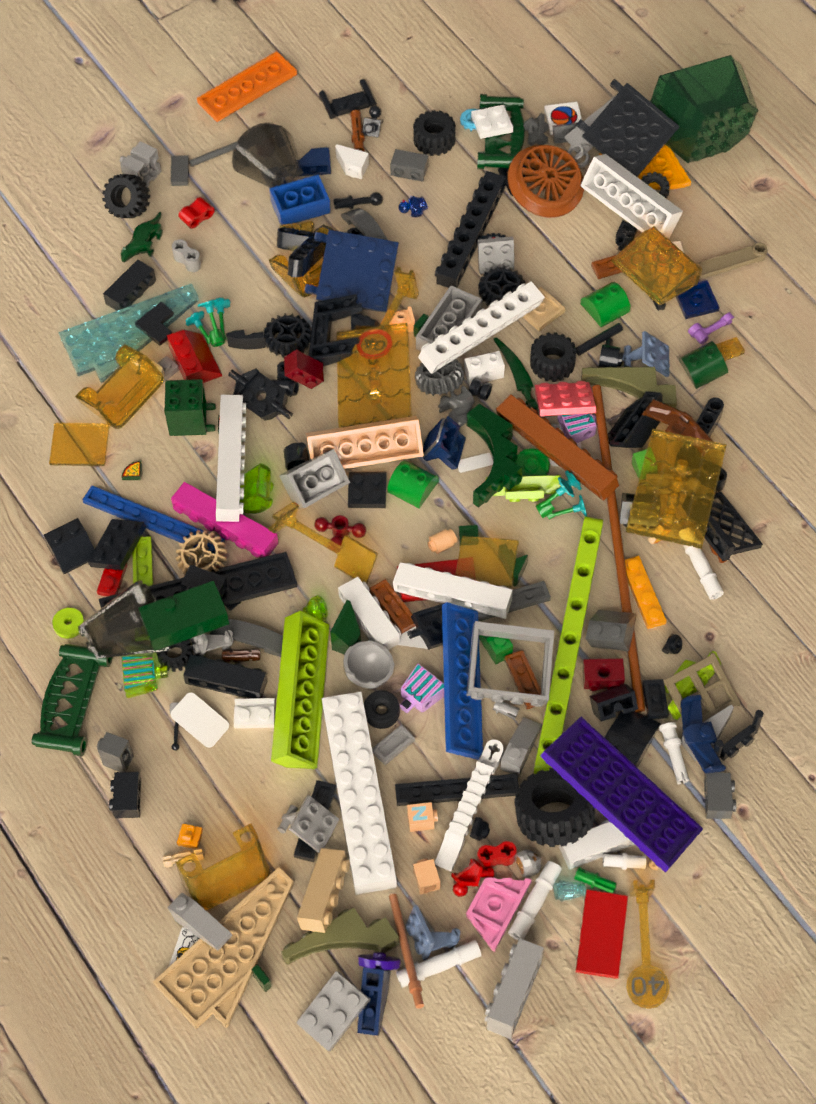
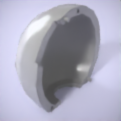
M368 640L358 642L348 648L345 652L343 666L345 674L350 681L360 687L373 689L388 681L393 674L394 661L386 647L378 642Z

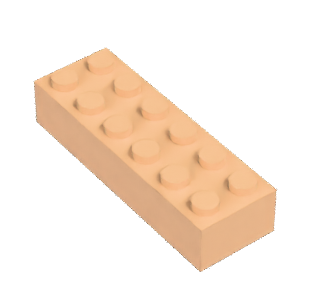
M416 416L306 433L310 460L334 449L344 469L424 456L419 419Z

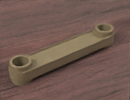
M758 242L743 249L698 263H692L688 267L687 278L691 282H698L701 279L739 267L762 262L767 256V246L764 243Z

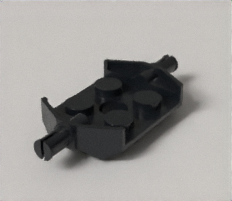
M257 368L242 375H239L234 370H231V373L229 372L228 376L236 381L233 395H243V403H246V407L264 421L271 420L281 414L287 419H290V416L292 417L293 413L285 408L288 399L286 389H282L268 379ZM260 394H266L264 400H258Z

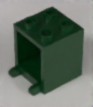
M203 379L165 380L164 412L169 436L206 435V432L215 431V425H207V410H215L216 404L207 403Z

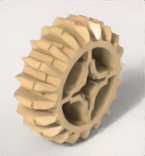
M197 530L196 535L190 532V538L183 537L185 543L178 544L181 549L176 550V553L179 555L176 557V561L179 562L177 566L179 569H182L181 572L184 575L189 568L188 557L195 560L196 567L210 572L211 570L217 572L219 567H225L222 562L227 561V557L224 556L228 553L224 549L226 545L224 542H221V537L216 536L214 532L209 534L207 530H204L203 533ZM208 543L215 546V554L208 551ZM201 553L205 554L202 558L198 557Z

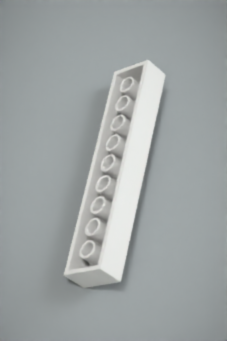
M355 692L322 698L323 713L355 894L397 888L362 693Z

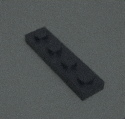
M317 780L312 798L330 811L337 786ZM299 838L294 858L314 862L317 851Z

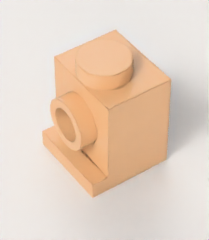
M411 306L407 307L408 309L390 312L388 326L389 329H393L394 335L414 331L415 318Z

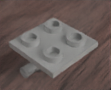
M226 630L225 635H206L204 633L188 639L193 644L192 650L195 656H205L207 651L222 647L223 651L230 650V646H232L234 641L231 630H228V632Z
M308 795L299 811L296 806L290 805L287 813L283 814L282 822L277 830L285 833L289 824H291L289 830L320 853L321 848H324L339 818Z

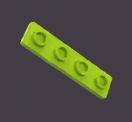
M522 476V481L519 485H515L511 490L503 487L500 492L493 496H505L510 502H519L520 499H528V501L532 502L539 501V498H544V494H553L561 487L558 480L561 476Z
M711 651L710 653H714V654H715V656L717 657V659H718V661H719V663H720V665H721V662H720V659H719L717 653H716L715 651ZM685 660L675 674L696 662ZM711 664L697 671L704 686L715 673ZM690 676L675 683L683 699L697 692ZM665 685V686H664V687H665V692L668 693V694H670L669 691H668V689H667V687H666V685ZM672 700L668 705V709L673 719L678 720L681 714L674 700Z

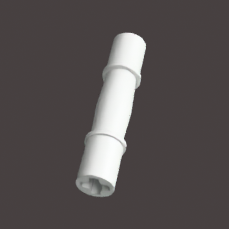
M686 528L682 530L678 536L700 577V583L703 585L709 599L714 600L721 597L724 592L701 549L702 545L698 542L693 529Z
M547 861L541 874L536 879L534 888L528 895L522 910L517 913V917L508 932L514 939L519 940L521 938L524 940L531 925L534 924L535 916L542 907L549 890L553 889V885L562 870L558 864Z
M476 940L459 947H453V950L436 955L421 963L416 962L414 966L419 981H423L425 977L443 972L458 964L461 966L465 962L480 957L481 951ZM406 968L396 971L401 987L408 986L409 978Z

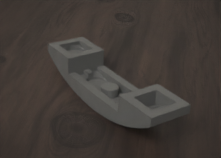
M356 208L341 214V217L349 225L353 224L364 236L387 240L378 223L365 210Z
M228 619L229 625L212 630L209 634L225 635L226 630L227 632L231 630L233 632V640L262 648L265 653L281 657L283 636L252 623Z

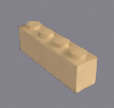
M321 848L297 916L301 930L326 933L328 925L332 922L333 909L338 904L339 891L344 887L345 873L350 868V861L347 859L345 851Z

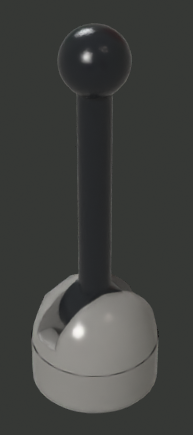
M179 702L170 704V715ZM176 721L174 727V743L171 746L172 750L177 751L179 749V724Z

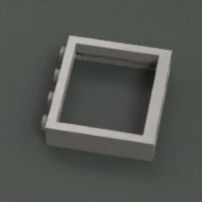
M475 621L472 628L466 696H471L475 700L491 698L493 702L508 700L512 704L517 705L523 704V702L531 703L535 707L546 705L549 701L554 631ZM479 635L545 643L541 695L474 687Z

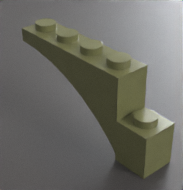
M655 367L582 368L581 381L589 382L590 385L617 389L638 399L643 397L645 392H659L663 395L662 403L673 408L677 406L675 385H657Z
M353 907L350 910L345 909L340 912L338 917L328 925L326 933L309 931L298 942L287 944L283 951H281L286 965H289L310 954L330 949L359 948L386 953L399 945V937L386 917L381 920L376 919L372 921L367 928Z

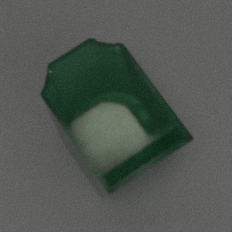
M732 55L660 75L650 101L680 126L665 145L687 163L731 150L749 134L758 113V108L743 67Z

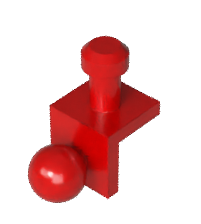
M471 858L467 868L460 873L451 874V877L456 881L453 885V893L458 897H463L468 893V886L478 887L480 877L494 878L495 872L493 868L487 867L483 869L475 859Z

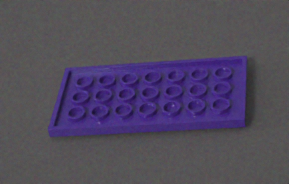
M583 717L575 721L540 755L548 765L559 773L564 780L573 786L579 794L587 799L594 808L602 813L610 823L616 826L625 837L630 839L641 852L645 853L665 873L703 830L697 822Z

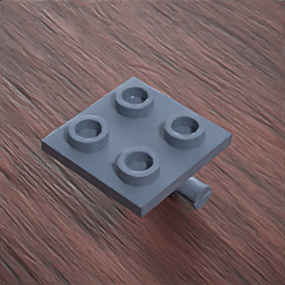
M643 331L641 347L631 352L632 347L630 345L624 346L622 359L624 367H631V361L642 359L644 364L649 367H655L656 371L665 377L669 376L670 350L667 344L648 332Z
M418 905L413 906L406 923L407 933L413 937L415 950L418 955L421 954L423 961L428 959L432 951L445 946L452 949L460 941L461 932L457 928L453 929L452 932H430Z

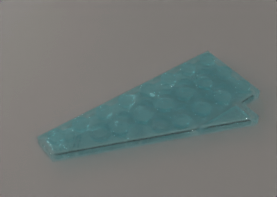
M191 283L59 332V337L77 376L95 371L100 382L103 383L152 341L151 338L135 326V322L158 303L163 302L174 312V315L163 323V325L169 327L197 303L199 298Z

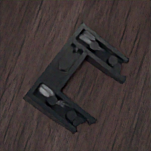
M356 294L315 302L309 356L323 363V366L339 362L351 356L353 348L360 342L359 337L330 342L333 321L363 311L361 303L358 305L356 303L358 299Z

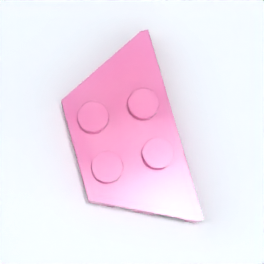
M485 878L466 912V917L492 951H496L531 884V879Z

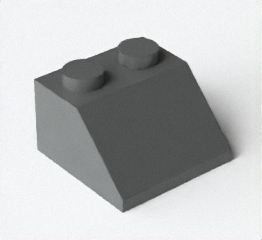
M598 610L589 620L585 639L594 648L629 651L637 614Z

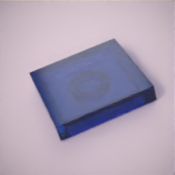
M708 280L674 288V295L685 319L718 312L720 309Z

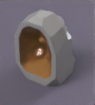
M526 849L515 855V861L522 876L529 878L538 874L541 868V858L536 853Z

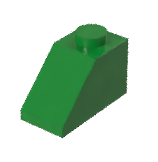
M479 635V640L495 665L504 661V656L513 653V645L509 639Z

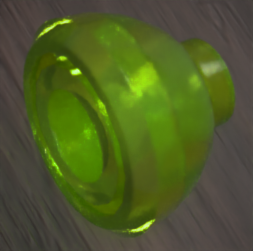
M319 595L313 596L302 609L303 612L320 621H326L327 606L324 599Z

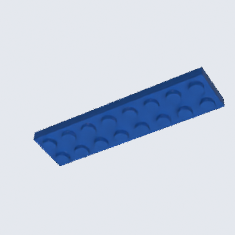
M446 602L442 605L446 752L479 760L483 753L481 700H475L471 696H466L472 628L474 622L478 621V611ZM479 639L474 683L476 688H481Z

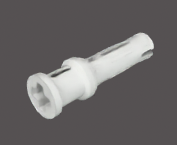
M675 722L665 723L659 727V731L662 732L665 741L663 745L668 749L677 784H682L681 781L685 784L690 780L680 750L681 739L677 736V725Z

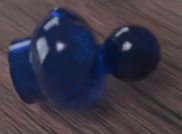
M412 196L408 202L403 199L398 205V209L404 214L411 210V217L417 218L423 215L424 210H427L428 206L423 196L419 198Z

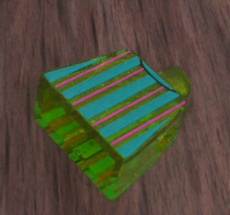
M122 656L124 691L127 698L156 691L158 689L157 679L169 677L167 666L156 667L154 657Z

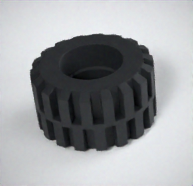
M432 110V112L426 111L425 114L421 113L413 124L415 147H418L420 152L423 151V154H430V156H440L441 153L446 154L447 150L450 151L456 141V124L452 116L449 117L448 113H443L440 110L439 112Z
M120 174L114 175L113 178L108 180L109 183H105L104 187L106 189L102 191V194H104L102 200L106 202L104 206L106 209H109L108 212L120 218H136V216H141L142 212L147 210L145 207L150 204L148 202V199H151L150 195H148L150 190L149 187H145L147 184L145 181H142V178L136 177V175ZM126 187L131 192V200L127 206L122 201V192Z
M549 332L545 336L542 334L539 336V339L536 338L534 340V344L531 346L530 367L535 375L538 374V378H545L544 381L552 380V382H556L558 379L562 381L564 377L568 378L570 373H573L576 361V348L574 342H571L569 337L565 338L564 334L558 335L557 332L550 334ZM548 355H557V356H559L560 358H559V359H549V358H547L546 356H548Z

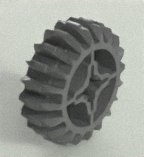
M456 359L433 374L429 372L423 363H420L415 372L417 387L421 392H425L426 395L432 394V396L439 394V396L441 394L447 395L448 392H454V389H459L464 380L463 367Z

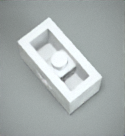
M500 351L464 359V373L469 386L474 378L480 379L483 383L504 378L505 365Z

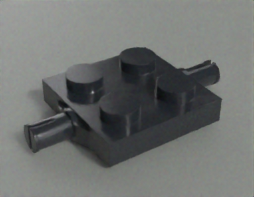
M444 603L411 615L416 629L408 631L407 634L410 639L420 636L428 650L443 645L442 605Z

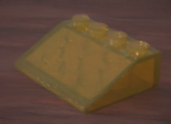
M655 226L642 232L612 259V263L659 306L697 285L702 273V269Z

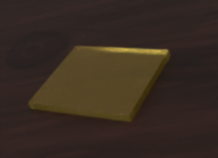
M54 423L50 465L105 466L109 424Z
M462 536L455 576L468 577L479 582L486 581L495 586L511 587L519 541Z

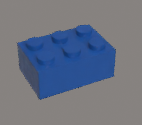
M319 174L269 188L271 204L281 227L331 213L330 199Z

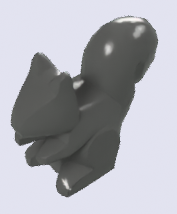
M465 386L461 387V394L458 396L454 392H450L451 397L442 396L438 408H440L439 413L452 409L448 416L460 427L467 423V413L472 410L475 403L472 394Z

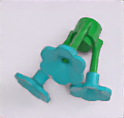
M217 298L197 305L198 307H205L207 314L209 313L213 330L209 332V336L201 322L205 317L204 311L195 312L185 320L186 326L195 325L197 329L199 328L206 338L207 344H211L212 347L225 344L226 336L223 314L224 308H229L231 301L229 299ZM214 309L219 314L220 329H217L213 315Z
M568 470L565 471L567 481L559 477L558 480L561 487L546 500L536 505L542 518L547 516L550 520L555 516L573 511L574 513L581 511L587 517L582 495H579V504L573 505L572 508L552 513L555 510L551 503L552 500L562 496L564 493L574 497L575 494L573 493L572 486L579 491L582 489L579 481Z

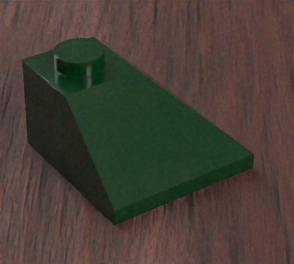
M346 600L330 631L332 650L344 655L350 646L362 642L361 632L351 601Z

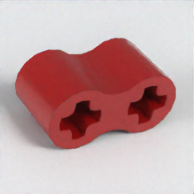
M199 197L191 205L183 207L178 217L190 229H194L202 221L212 217L215 209L203 197Z
M504 841L498 846H481L477 852V862L483 869L487 867L493 868L496 865L510 866L515 862L516 846L510 841Z

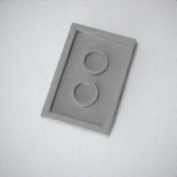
M336 971L297 1021V1024L326 1050L331 1051L369 1002L370 998L339 971Z

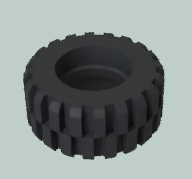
M549 768L547 771H544V769L540 770L535 775L531 774L527 777V781L524 780L520 784V788L515 793L516 818L520 831L523 835H527L529 840L537 841L539 845L544 846V844H547L549 847L561 845L563 847L567 846V843L570 842L573 844L578 841L579 837L583 838L587 831L591 830L595 821V808L553 768ZM554 802L570 805L567 809L559 812H546L540 809L544 805Z

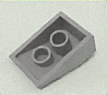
M334 449L279 475L295 509L306 508L350 483Z

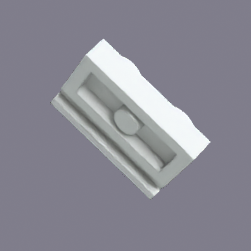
M275 698L235 699L234 728H274Z

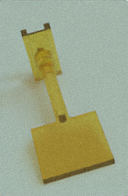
M295 502L290 503L273 514L272 518L277 521L269 527V531L275 534L285 526L296 529L338 555L334 565L335 568L352 578L359 577L362 582L368 584L378 556L377 552L348 535L344 536L340 546L302 524L295 518L299 505Z

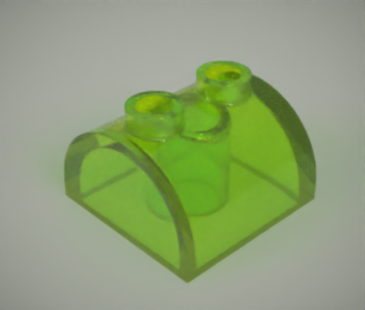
M259 463L244 474V485H240V488H244V498L240 499V503H243V513H261L272 506L273 499L270 498V492L274 487V483L271 482V470L262 463Z

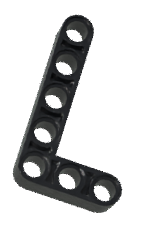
M286 227L278 228L277 247L294 251L289 256V276H304L324 256L326 243L314 241L315 232Z
M716 397L711 398L707 402L696 421L709 437H711L720 421L724 408V402ZM686 439L676 457L675 473L677 475H684V478L687 480L696 478L700 481L701 486L718 492L723 490L727 479V472L721 467L700 459V453Z

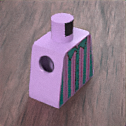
M596 414L557 415L558 422L566 438H572L576 443H579L595 435L597 425Z
M417 664L401 687V696L404 700L400 703V708L405 713H408L413 707L420 712H425L444 697V683L420 664Z

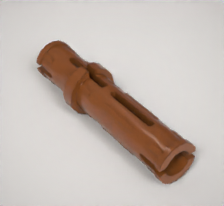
M353 110L350 113L353 133L351 140L354 143V149L365 152V136L362 132L361 112Z

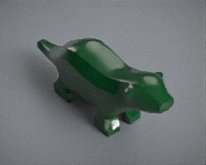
M158 212L152 220L143 222L135 228L130 243L121 250L122 262H126L133 256L148 253L149 257H152L154 249H151L153 244L151 240L155 236L160 240L163 234L162 225L158 223L162 216L161 212Z

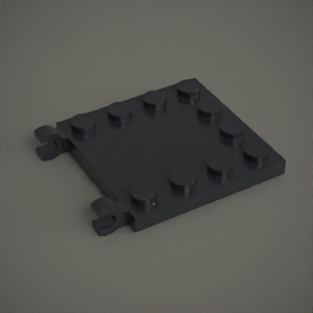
M614 79L610 83V87L617 91L618 94L590 127L581 119L576 125L584 132L582 138L602 155L607 154L638 177L680 126L630 84L626 83L623 86Z

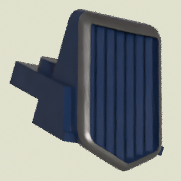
M449 416L442 418L428 433L424 442V456L422 458L425 461L439 458L453 470L458 468L466 437L459 432L460 426Z

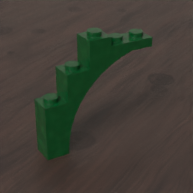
M478 404L467 413V427L476 432L487 444L493 458V466L486 481L473 491V504L478 508L482 504L487 503L503 487L511 490L522 481V467L515 463L518 457V446L511 442L513 425L481 404Z

